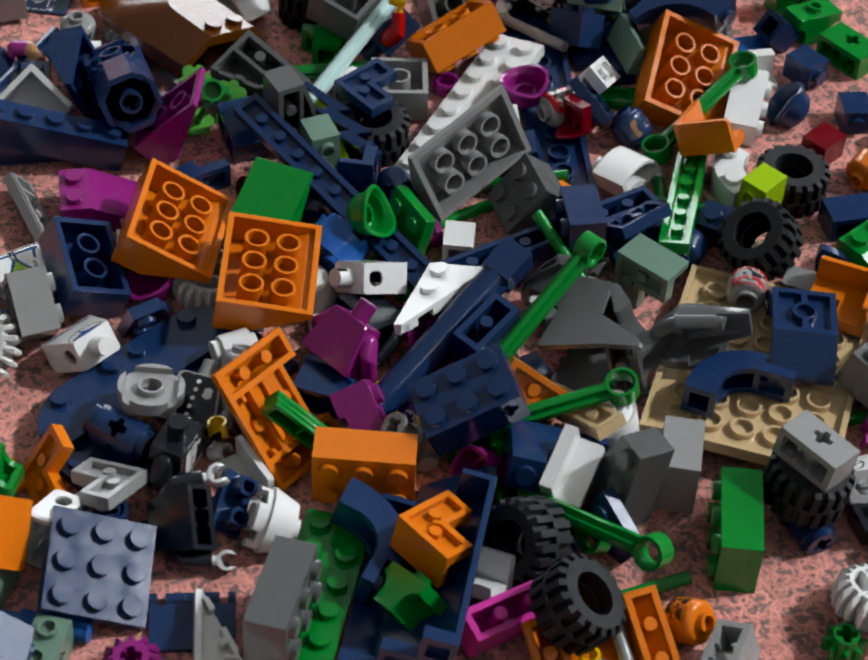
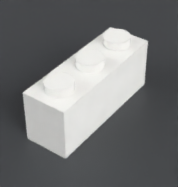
M758 69L756 77L749 81H738L730 90L724 118L729 119L731 129H743L745 140L741 145L753 147L755 137L761 138L764 121H761L760 118H766L769 102H764V100H770L773 84L768 83L769 71Z

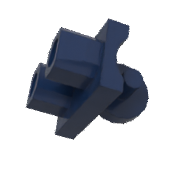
M227 468L222 471L220 478L228 477L230 482L224 487H217L215 496H212L215 531L224 534L229 539L236 540L239 538L241 529L247 526L249 519L247 508L250 498L256 496L259 484L257 481Z

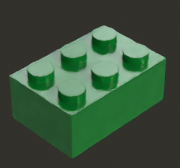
M721 466L719 480H712L711 500H714V502H708L706 522H711L712 528L707 530L706 549H711L712 555L707 557L706 576L712 577L713 590L754 594L765 551L763 470Z

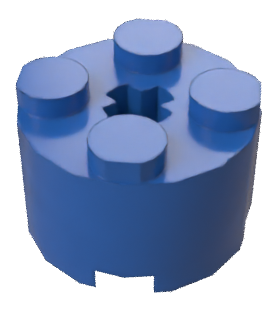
M331 213L328 217L322 214L314 223L315 225H322L318 264L327 271L328 275L335 268L337 261L365 260L370 254V247L366 239L360 242L352 233L354 228L344 218L334 213Z

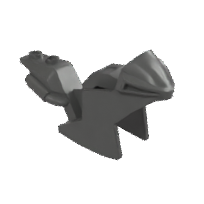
M556 255L542 264L525 280L521 289V299L525 305L529 307L572 255ZM579 276L543 319V323L547 328L538 341V346L541 350L565 349L568 353L551 379L553 382H558L575 391L605 382V377L611 370L618 367H626L633 370L638 376L639 397H648L651 387L648 385L647 377L657 366L661 364L666 368H683V370L694 368L699 362L712 355L730 351V341L752 336L753 325L750 309L682 303L656 322L648 331L641 326L635 317L632 303L619 284ZM621 380L611 386V390L628 392L633 388L634 384Z

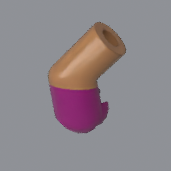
M13 40L7 45V56L12 60L27 56L30 61H46L43 54L32 41Z

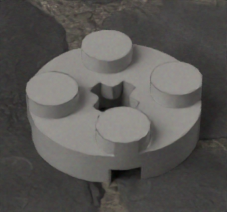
M151 363L135 366V372L126 375L125 371L119 376L117 381V399L122 405V411L129 416L142 415L169 418L171 414L176 413V409L184 402L185 381L181 375L180 379L173 375V369L168 366Z

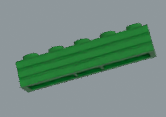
M280 390L265 398L262 415L312 450L316 426H328Z

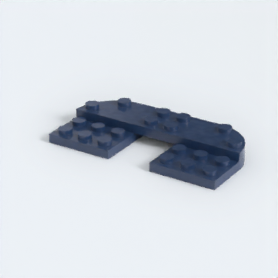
M215 307L182 309L178 313L167 317L120 347L117 352L106 357L91 369L79 373L59 386L45 400L38 416L39 440H41L51 423L63 425L75 449L58 474L77 491L82 490L86 486L72 483L71 470L90 457L147 469L148 460L143 464L138 461L132 463L117 455L114 451L106 449L90 440L88 434L83 432L85 419L97 403L103 405L108 403L122 410V405L117 399V381L123 372L126 371V375L135 372V366L150 363L165 365L173 369V375L175 376L183 369L198 373L203 359H211L208 347L209 341L215 340L217 335L233 331L212 327ZM255 330L249 331V332H254V333L256 334L258 340L263 337L261 334H259V333H258L257 331H255ZM292 358L283 364L289 376L298 371V363ZM136 415V416H131V417H135V418L141 420L142 422L146 423L145 421H143V420H142L139 416H137V415Z

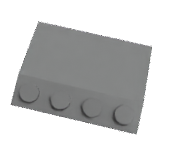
M502 84L494 88L408 156L412 188L417 193L424 207L433 216L440 219L441 222L513 166L524 153L528 154L532 150L506 89Z

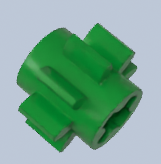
M842 621V623L835 627L832 625L827 626L820 649L828 650L827 660H861L868 640L860 638V630L856 629L853 624Z

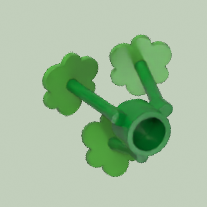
M184 66L182 68L183 76L179 78V83L203 66ZM205 72L200 94L203 105L196 110L188 134L191 137L209 134L210 127L215 123L214 117L206 114L210 104L246 97V89L239 86V82L235 79L230 82L225 80L219 81L211 78V75Z

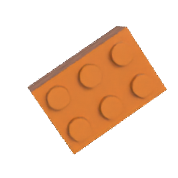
M468 0L415 32L404 43L412 58L428 59L429 72L443 74L450 71L454 67L453 63L461 58L466 60L477 53L476 49L482 45L488 46L497 42L500 39L499 35L504 33L506 29L492 1Z
M316 426L311 456V500L321 501L325 504L338 502L353 477L370 486L382 496L383 493L414 501L418 434Z

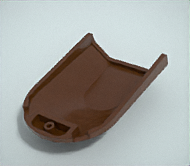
M101 0L99 15L106 26L129 43H131V37H136L142 53L177 79L183 76L182 68L186 65H193L209 46L230 41L236 42L248 29L265 42L254 26L217 0Z

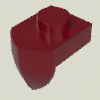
M573 94L564 97V123L557 128L555 139L575 140L589 134L592 131L591 104Z

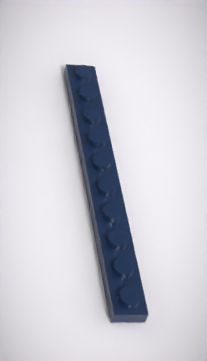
M257 93L233 107L234 116L284 165L314 173L309 190L332 213L349 222L348 205L350 200L359 193ZM395 229L392 235L385 238L364 236L353 230L352 232L361 241L366 239L370 250L381 261L407 262V287L413 292L430 261L397 229Z

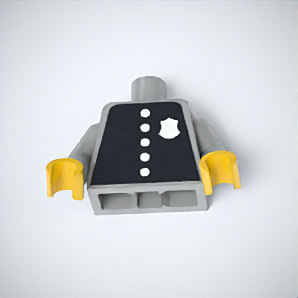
M205 358L198 373L184 369L178 372L177 377L180 379L181 375L185 381V399L182 405L176 409V413L195 417L208 429L209 437L214 435V440L221 441L222 438L226 439L229 437L228 430L236 419L210 377L220 369L221 364L215 360ZM142 416V419L148 421L151 419V416ZM156 416L162 426L168 420V418Z

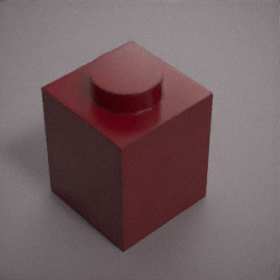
M824 121L802 137L801 146L816 151L815 154L822 155L825 158L824 161L830 165L842 156L847 135Z

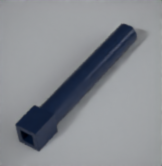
M507 235L483 261V269L383 376L378 385L385 398L381 405L386 415L397 411L398 405L410 396L407 384L431 374L451 352L453 332L495 291L501 296L504 292L509 294L533 268V257L529 250Z

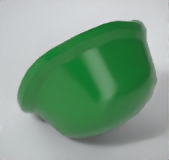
M371 184L367 190L358 193L350 200L348 219L356 233L378 238L389 237L394 233L396 229L395 215L385 194L378 185Z

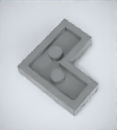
M93 457L88 458L71 470L72 483L86 486L79 491L80 504L94 507L98 511L114 509L119 503L149 482L148 469Z

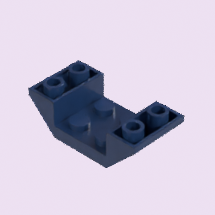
M781 287L767 289L765 309L766 315L771 316V342L767 363L797 371L795 382L833 386L839 338L836 293Z

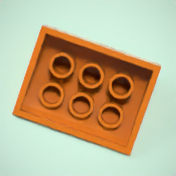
M666 9L651 25L632 108H640L652 125L669 127L693 101H696L729 69L728 59L733 53L738 52L740 42ZM729 91L704 115L705 120L723 118Z
M152 158L137 181L111 260L138 274L209 283L213 276L228 222L229 211H231L234 199Z
M229 211L212 327L233 331L246 327L249 331L312 320L322 225Z

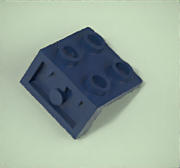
M646 201L607 222L606 242L614 268L617 251L639 233L658 243L661 232L659 225L662 224L663 219L672 215L669 203Z

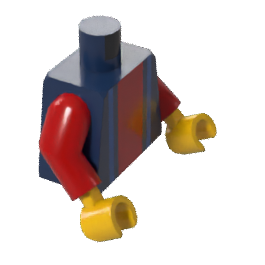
M388 0V4L396 7L359 52V55L364 60H371V57H376L379 53L389 57L421 27L404 9L406 0Z

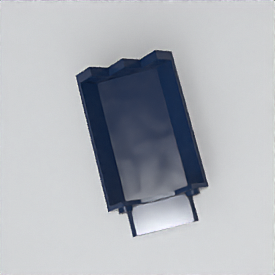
M487 465L474 470L463 468L461 474L420 486L417 501L383 493V497L392 505L396 513L400 515L449 489L473 510L470 521L455 528L459 534L473 545L470 556L449 567L443 586L440 588L432 586L449 606L440 616L431 615L424 618L411 632L393 620L373 599L377 594L371 590L365 603L354 598L338 660H455L461 642L496 487L498 467ZM368 554L365 558L361 576L368 565ZM403 558L401 566L414 574L417 570Z

